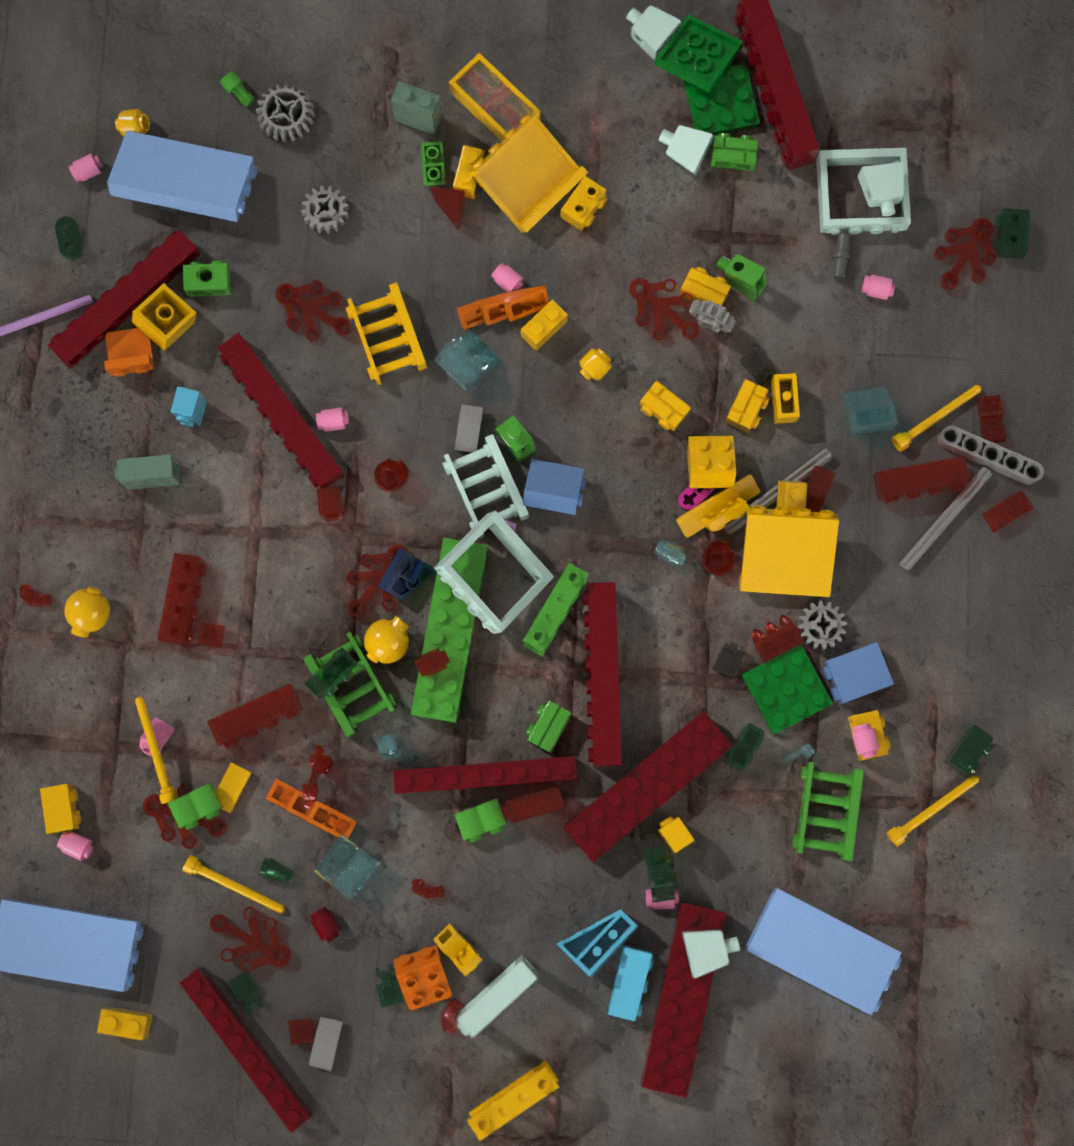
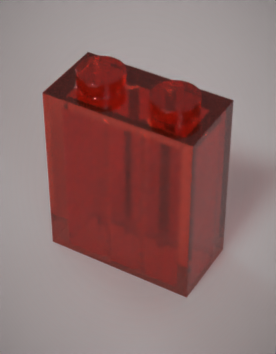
M559 786L505 801L506 806L502 807L506 821L511 820V824L565 808Z

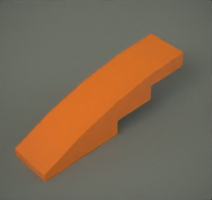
M538 286L481 299L458 307L457 312L461 327L467 330L482 323L489 326L507 318L510 322L542 310L549 303L546 287Z
M277 778L265 799L346 842L357 823L356 820Z

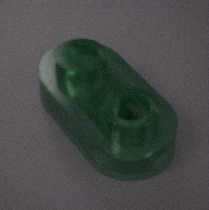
M68 216L61 217L55 224L59 251L67 260H76L83 252L79 227L73 218ZM69 224V227L63 230V226ZM72 244L73 248L71 250H67V246Z

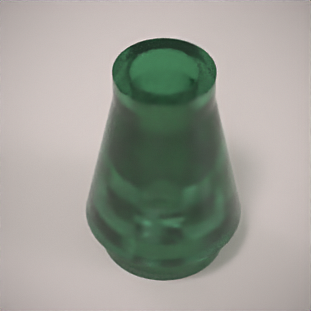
M264 858L258 875L263 876L262 879L289 883L294 871L273 858Z

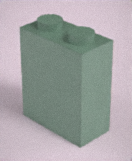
M399 81L391 99L395 121L435 135L442 118L440 96Z
M171 454L118 459L117 466L114 467L115 479L128 490L181 485L180 463Z

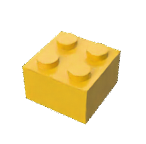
M163 283L133 311L132 323L165 351L195 323L197 312Z
M689 436L687 448L689 487L734 488L736 463L733 436Z

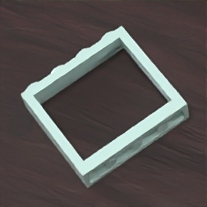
M906 148L819 150L816 162L820 233L837 235L840 232H848V234L854 235L861 233V231H870L871 234H879L883 231L897 233L898 231L908 229L911 224ZM903 162L904 196L901 200V217L830 219L827 166L880 165Z
M497 511L487 513L434 567L441 576L440 580L449 584L453 589V594L458 599L463 600L468 605V611L472 615L477 616L483 622L482 626L488 628L493 634L503 632L554 578ZM488 528L536 581L501 620L496 617L451 567Z
M522 954L460 1011L457 1018L459 1021L457 1026L462 1030L461 1032L465 1036L470 1034L472 1038L477 1035L538 979V971Z

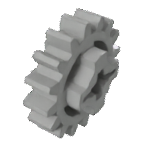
M320 186V191L318 192L313 188L312 196L309 194L305 195L308 202H302V206L305 209L301 210L303 216H306L304 218L305 223H310L311 230L317 227L320 234L323 229H326L327 234H330L331 228L337 232V225L344 226L343 218L349 217L346 212L349 210V206L345 203V196L340 197V190L333 192L332 186H329L328 190H324V187ZM337 203L339 204V213L335 210ZM312 207H314V209L316 210V211L313 213V214H314L313 217H312V215H311V208H312Z
M694 300L689 309L690 315L696 317L695 319L698 320L700 326L706 327L713 332L721 330L725 333L727 331L731 332L736 323L734 317L729 316L730 313L726 312L727 309L724 306L718 305L711 300L704 302Z
M819 601L817 607L814 603H811L809 605L810 610L806 608L802 610L805 616L798 617V620L803 622L797 626V629H803V633L799 636H806L805 644L807 645L812 642L813 649L821 645L822 650H825L827 644L833 648L835 646L834 640L841 642L842 639L839 635L846 634L842 627L846 626L847 622L841 621L845 614L837 613L839 610L838 606L832 609L831 602L823 606V602ZM816 612V619L808 622L811 614ZM827 612L830 613L835 620H832L829 616H827ZM821 620L823 624H827L823 631L821 627L817 626ZM836 629L835 634L828 639L829 631ZM809 631H813L817 638L813 637Z

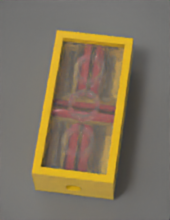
M480 53L448 82L450 93L501 142L506 139L504 135L511 128L514 127L516 129L521 124L519 122L520 119L527 113L533 114L538 112L540 114L538 119L541 121V111Z

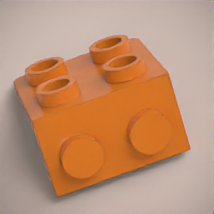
M139 328L108 332L105 335L108 361H104L105 370L111 376L121 377L128 373H145L148 370L155 369L151 339Z
M437 945L425 947L420 951L393 959L396 977L410 1010H415L452 996Z

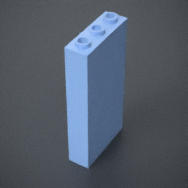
M126 131L107 184L111 196L238 222L240 214H243L245 210L246 196L249 197L251 192V180L256 178L257 166H254L252 156Z
M778 888L773 889L744 948L746 951L869 1015H872L873 1011H878L882 1002L880 999L883 990L887 991L892 979L890 976L893 969L896 971L902 961V958H900L902 952Z
M3 899L0 904V971L125 992L134 983L135 974L132 973L133 964L137 963L139 957V950L136 949L138 941H141L144 928L141 927L142 921Z

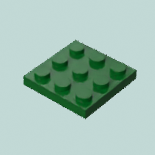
M688 14L654 60V65L710 93L742 49L743 41Z
M746 63L729 66L710 93L683 80L694 129L713 134L714 136L721 133L759 127L760 121Z
M802 644L741 675L772 735L833 704Z

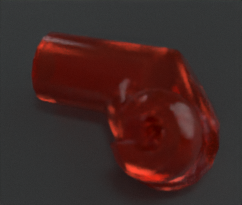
M28 584L22 585L19 589L20 597L31 607L46 606L52 603L50 594L38 595Z
M423 879L412 880L411 890L414 894L423 898L444 897L443 886L424 887Z
M455 998L441 1013L442 1029L450 1035L458 1031L454 1015L463 1006Z

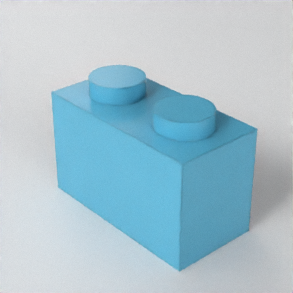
M177 386L170 412L180 422V425L188 428H193V425L200 427L207 401L199 391Z

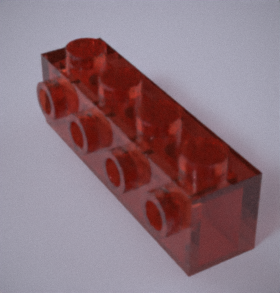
M965 456L878 471L873 476L878 501H885L886 504L898 502L901 497H907V500L920 498V494L929 493V496L939 495L943 493L942 490L950 489L951 492L964 490V486L970 483Z
M174 553L157 641L188 647L189 642L193 641L194 629H192L193 620H196L198 616L196 603L197 598H201L203 589L200 582L201 577L205 576L207 564L204 563L205 560L203 558Z
M289 683L207 722L219 747L225 746L228 749L237 745L238 739L243 737L250 739L258 735V730L266 727L269 730L280 725L279 721L286 717L288 720L300 716L299 711L304 710L293 684Z

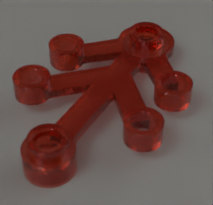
M978 218L971 227L957 230L951 228L946 232L945 240L948 243H954L961 237L972 236V238L967 243L949 247L939 246L934 251V258L938 261L944 260L947 256L961 253L951 271L944 273L940 279V285L944 290L951 291L955 289L959 283L958 275L968 259H970L973 271L971 280L974 283H981L985 279L986 274L982 270L976 246L981 241L984 250L983 264L987 266L994 264L997 256L993 252L989 238L993 233V224L990 220ZM978 227H983L985 232H980ZM949 233L955 234V238H950ZM937 251H943L944 256H939ZM986 256H991L993 261H988ZM975 273L981 274L982 278L977 279ZM949 279L952 285H946L945 280Z
M636 278L630 283L629 292L633 298L637 299V325L643 327L647 326L650 322V317L646 312L647 300L653 306L655 329L652 335L655 340H663L667 335L664 329L663 314L682 329V335L686 339H694L699 335L700 327L696 322H687L669 307L680 304L683 306L691 305L694 301L691 293L658 298L652 292L660 290L673 292L677 288V282L674 279H666L664 282L649 283L644 278ZM669 281L674 285L671 290L666 286ZM638 285H642L643 291L641 293H638L636 290V287ZM685 295L690 297L688 304L683 301ZM641 316L646 317L645 324L640 323L639 319ZM688 326L693 328L691 335L686 332ZM657 330H661L663 332V336L661 338L656 336Z
M315 280L311 284L294 287L289 283L281 284L276 289L275 296L280 304L285 305L288 318L287 326L291 331H297L301 326L299 319L295 316L293 305L295 304L302 310L306 327L305 336L308 341L315 342L319 338L312 315L332 326L334 332L339 336H345L350 332L351 325L347 318H335L318 308L328 304L333 306L340 305L342 297L339 292L333 291L329 295L304 300L299 296L311 292L314 295H320L323 292L324 287L320 281ZM315 285L321 286L318 291L313 290ZM285 292L291 293L288 298H284L283 294ZM335 295L339 297L336 302L331 300ZM292 321H297L295 327L290 326ZM344 324L346 326V329L340 331L338 327ZM310 332H315L316 336L314 338H309L308 334Z
M397 544L391 546L387 553L363 554L360 557V564L365 568L371 567L373 563L387 562L380 570L360 573L352 571L347 574L346 580L353 586L362 581L373 580L359 600L355 599L349 603L348 612L352 617L361 618L365 615L366 605L379 589L377 586L394 559V554L398 552L399 548L408 552L404 546ZM365 557L371 559V562L367 565L363 564ZM351 575L357 576L355 582L349 581ZM382 590L383 609L388 612L393 611L396 603L392 599V595ZM387 601L393 602V606L391 608L385 607V603ZM359 605L362 607L360 613L354 612L355 606Z
M316 744L314 753L310 756L309 767L313 769L308 784H304L301 797L304 798L303 809L312 810L313 802L316 801L319 784H317L321 773L329 774L332 756L323 755L325 748L323 745Z
M180 785L177 788L179 798L183 796L180 793L183 787L187 788L188 793L192 792L190 786ZM157 794L149 795L143 802V810L148 816L155 817L161 830V838L169 842L173 841L176 837L175 830L168 826L164 816L166 814L173 817L183 839L182 845L186 849L194 848L197 845L196 837L191 835L190 831L186 830V827H178L167 805L168 803L161 804ZM154 801L159 804L157 810H153L151 807ZM202 818L198 820V826L208 829L209 833L214 837H221L227 832L228 826L223 819L207 820ZM218 823L223 827L220 832L215 830V826ZM167 830L172 832V837L170 839H167L165 837V832ZM188 838L193 839L192 846H187L186 840Z
M251 906L246 907L243 911L244 918L248 920L251 935L229 924L228 918L224 915L217 914L210 920V927L214 932H226L246 943V945L233 949H223L220 953L221 959L225 962H231L236 957L260 950L267 955L255 960L244 959L241 962V970L243 972L250 973L255 968L268 964L279 968L286 966L290 962L291 952L287 946L282 945L280 942L277 920L268 917L263 922V927L269 932L272 945L270 946L263 942L257 921L258 912ZM249 909L254 910L252 918H248L246 915ZM218 919L223 921V926L220 928L215 926V922ZM269 920H273L275 923L271 929H268L266 926ZM229 950L232 953V957L227 960L224 958V953ZM278 951H281L284 955L281 960L275 958V954ZM247 961L252 963L250 970L244 969V963Z

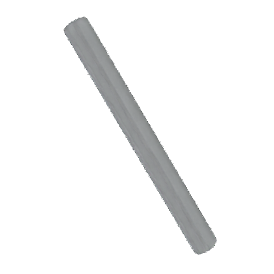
M828 449L822 450L783 481L802 482L832 459L831 452ZM778 484L749 505V507L752 508V506L760 505L767 508L777 500ZM745 511L742 517L732 519L726 523L724 529L729 535L746 524L747 512Z
M986 467L980 469L900 562V566L903 569L909 571L992 476L990 470Z

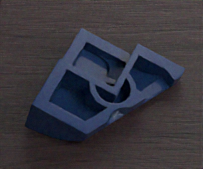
M399 548L377 587L403 601L410 595L412 590L418 589L423 585L422 581L431 574L435 576L437 571L434 567Z

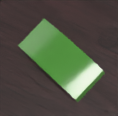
M443 142L421 143L424 186L446 185Z

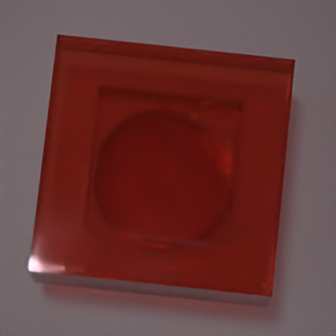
M202 622L198 645L222 648L225 626Z
M313 1018L288 1021L291 1045L314 1042Z

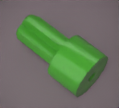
M235 71L229 72L221 80L220 84L230 95L234 94L245 107L250 106L254 102V97L243 86L244 81Z

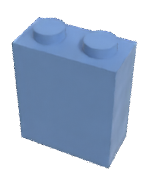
M531 459L523 505L575 515L577 506H582L584 494L580 493V491L585 490L587 478H583L584 468Z
M877 642L824 662L825 667L822 668L825 678L832 683V696L835 701H839L840 705L894 684Z

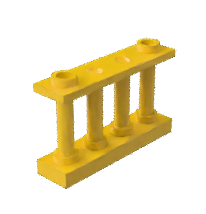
M397 282L389 285L390 292L387 293V296L354 307L352 299H347L349 307H346L350 320H355L371 366L367 368L370 379H375L377 385L382 384L379 375L407 365H417L419 371L427 368ZM389 304L396 306L398 312L394 313V316L361 327L357 315ZM396 324L398 326L403 325L405 332L401 333L402 336L368 347L365 335ZM403 344L405 346L410 345L412 352L408 353L409 356L378 367L375 366L372 355Z
M545 1060L469 1111L471 1117L467 1119V1122L479 1141H481L559 1088L557 1084L559 1079Z

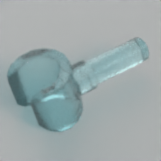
M804 744L796 752L783 757V760L786 763L799 757L801 754L808 759L815 753V750L810 744Z

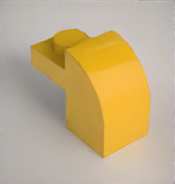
M450 923L433 939L441 951L454 962L465 976L473 971L482 961L479 956L480 954Z

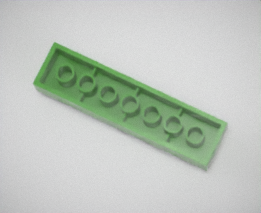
M443 538L439 562L461 540ZM473 543L451 567L480 598L488 545ZM437 572L411 715L457 724L476 616L468 611V605L463 600L458 599L453 594V589L449 584L440 580L441 576Z

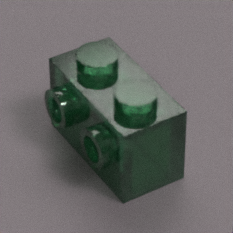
M1003 208L1000 214L996 215L995 228H998L997 236L994 239V249H997L996 257L1023 259L1028 253L1030 210Z
M342 647L334 652L304 684L319 699L326 695L330 697L339 689L337 684L341 680L345 682L353 674L352 669L358 663Z
M977 725L969 726L944 763L962 776L969 775V773L973 774L980 765L978 762L982 755L986 756L993 746L991 742L994 737Z
M666 846L644 849L652 903L675 900L674 888L678 887L676 873H671V868H674L672 854L668 855Z

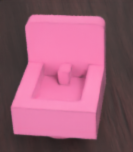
M155 717L151 723L161 753L162 748L174 733L175 728ZM144 732L140 738L139 748L145 754L152 756Z

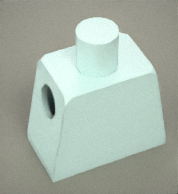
M649 6L643 14L632 8L626 17L627 20L634 24L631 30V37L654 60L680 26L681 22L678 18L654 6Z
M679 125L675 134L664 129L659 141L669 146L666 151L667 156L694 175H697L714 136L704 131Z
M903 162L862 167L858 174V179L868 206H881L882 216L895 214L894 204L900 203L904 196Z
M721 930L682 932L691 973L694 978L728 965L727 953L740 951L737 937L724 939Z

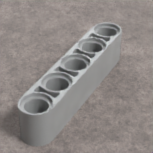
M948 426L938 435L937 442L941 448L1025 485L1036 483L1044 475V468L1040 463L956 426ZM945 433L951 434L954 437V442H948L945 439ZM965 443H972L974 446V451H969L966 448ZM986 451H991L994 454L995 459H988L986 456ZM1007 460L1014 462L1015 469H1010L1007 466ZM1027 469H1032L1035 472V478L1028 476Z

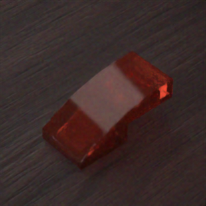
M1000 395L978 397L977 407L981 437L993 443L1005 442L1007 437L1002 420L1004 412Z
M816 465L813 467L807 482L806 509L811 510V512L820 511L836 473Z
M1021 490L985 511L982 515L994 533L1034 508Z

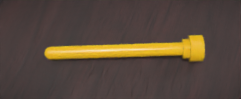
M973 386L908 432H899L891 437L895 448L900 452L907 449L913 438L979 394L982 390L981 386Z
M139 696L135 699V703L162 788L159 798L161 804L178 799L179 796L177 789L174 790L173 786H170L145 700Z
M972 775L902 827L891 828L887 831L890 840L895 846H900L905 842L908 833L976 785L980 780L979 777Z
M193 855L188 857L182 869L183 872L190 875L198 873L277 913L285 911L284 905L203 866L199 858Z

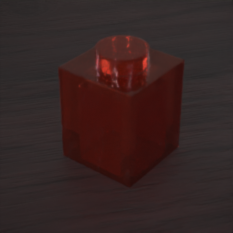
M339 486L317 489L320 517L328 522L337 521L339 517H343L342 494Z

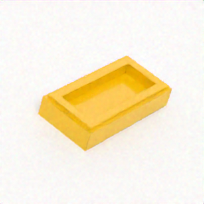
M232 762L216 790L224 807L222 810L228 813H232L252 772Z

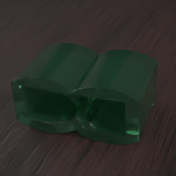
M752 723L745 725L737 735L736 744L728 751L725 764L738 771L744 770L752 760L753 750L758 748L763 741L764 730Z

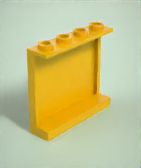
M538 112L533 114L527 113L519 121L521 124L516 129L514 127L511 128L504 135L506 139L501 144L498 142L488 150L490 154L485 159L482 157L473 165L475 169L470 172L520 232H528L588 174L583 166L578 167L538 119L540 115Z
M760 505L746 508L747 522L741 575L739 576L740 591L830 597L839 527L837 513L831 510L811 512V510L800 508L797 511H791L785 507L766 509V507Z

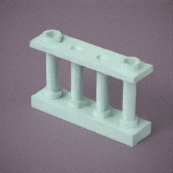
M493 434L485 437L486 444L483 445L482 449L454 461H451L448 454L444 455L446 462L442 464L447 475L452 474L472 519V522L469 523L471 529L479 522L473 509L503 496H510L513 503L509 505L510 508L498 512L504 520L511 516H519L520 521L529 518L528 511L523 505V500ZM485 456L488 458L492 456L495 463L492 465V468L460 481L455 469ZM494 476H501L504 483L501 485V488L471 501L468 500L464 489Z

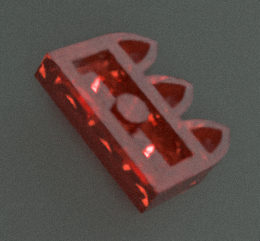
M785 615L780 616L779 624L781 629L768 621L766 624L767 636L762 631L753 629V645L763 663L804 643L789 617Z

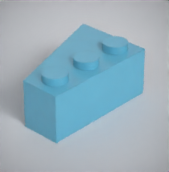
M620 909L590 927L557 943V945L592 978L639 927Z
M623 944L608 1006V1015L632 1021L636 1020V1016H641L643 1003L640 1000L642 993L646 994L649 980H646L648 971H651L654 961L650 951Z

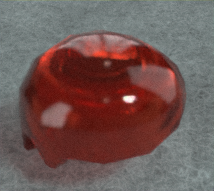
M389 458L379 463L374 470L375 483L381 490L386 492H396L402 489L409 478V468L402 460L393 461Z
M716 540L710 542L702 553L703 567L709 574L714 576L728 574L734 567L735 553L730 549L729 543L726 541Z

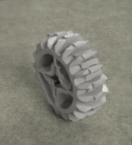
M287 83L284 85V88L277 84V90L273 91L269 87L270 94L263 93L262 97L264 100H258L260 108L256 109V113L259 115L257 121L261 124L262 131H266L268 137L273 135L276 141L282 137V141L285 143L287 138L290 137L294 142V136L298 135L302 138V131L309 132L307 125H313L311 118L315 117V112L312 111L314 105L310 102V96L305 95L303 89L298 91L296 85L290 89ZM276 104V110L269 117L270 110ZM281 108H283L284 111L289 113L290 118L287 116V114L285 115V113L282 112ZM303 109L301 117L296 122L295 116L299 114V110Z

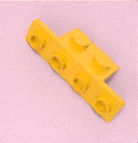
M747 474L735 482L734 488L723 489L678 517L676 522L686 538H689L705 527L712 532L719 531L732 519H738L745 514L746 508H750L746 501L758 495L760 489L753 476Z

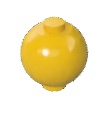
M88 586L87 589L83 588L75 591L67 599L64 614L67 622L72 626L71 633L79 637L88 638L90 632L98 631L107 623L110 616V604L100 589Z
M395 616L393 620L380 619L371 624L364 636V647L368 652L366 656L376 664L379 661L383 664H390L400 660L405 655L409 646V637L406 631L410 626L398 616Z

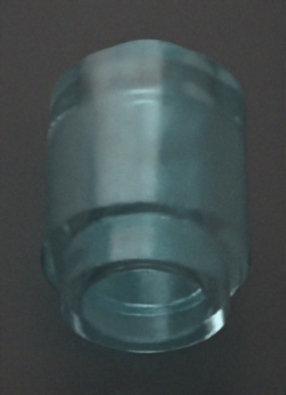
M661 538L653 554L657 555V559L673 568H676L677 565L681 567L688 556L684 553L685 548L669 539L666 541Z

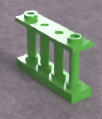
M571 563L568 564L523 640L525 642L524 647L541 657L544 656L586 585L589 575L587 572Z
M351 632L347 633L350 640L348 643L321 658H314L310 654L303 658L347 738L357 734L354 730L357 724L387 707L391 713H394L396 711L393 706L397 705L391 693L386 695L361 650L364 645L359 636H353ZM354 649L356 650L361 661L331 678L329 676L325 678L321 671L325 669V665ZM366 668L372 680L345 696H338L336 698L333 689L336 688L335 685ZM377 688L383 700L353 717L351 715L347 717L343 710L347 704Z
M807 762L806 767L803 766L801 770V780H804L798 831L797 834L793 835L792 848H795V853L801 854L803 853V847L834 851L840 855V860L853 861L864 770L851 769V773L843 775L813 770L814 762ZM812 779L846 784L849 787L848 796L843 798L810 793ZM809 802L842 806L843 809H846L845 818L836 820L807 815ZM806 824L840 829V832H843L842 841L835 843L804 838Z

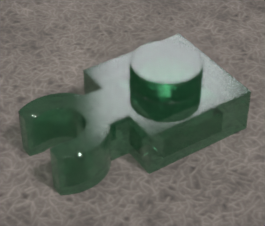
M391 964L387 965L389 970L387 975H383L379 967L375 970L376 976L382 980V983L376 985L381 1008L404 1002L398 980H392L391 976L394 969Z
M248 969L227 982L238 1002L243 999L245 1000V1009L249 1014L254 1012L251 1008L253 1001L257 1002L259 1007L264 1006L263 1000L254 994L259 988Z

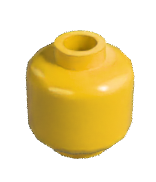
M130 109L119 113L115 126L117 131L124 137L126 131L146 134L149 130L150 122L148 116L142 110Z
M592 348L579 362L582 368L580 373L587 380L593 378L599 381L611 369L610 361L612 359L601 348L598 350Z

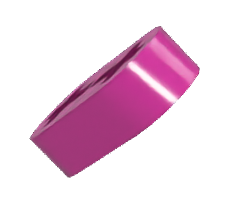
M687 487L679 496L678 504L680 508L684 511H690L711 495L714 488H709L708 491L703 489L699 493L697 491L699 488ZM695 494L696 497L692 500V506L683 503L685 500L684 496L689 498Z

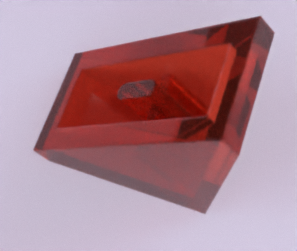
M438 187L430 189L432 198L457 230L461 228L465 192Z

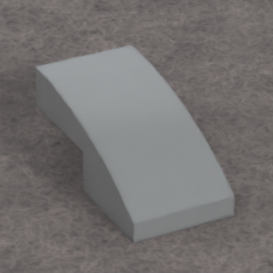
M461 405L455 450L477 451L484 407Z
M320 1017L309 1067L332 1071L343 1022Z

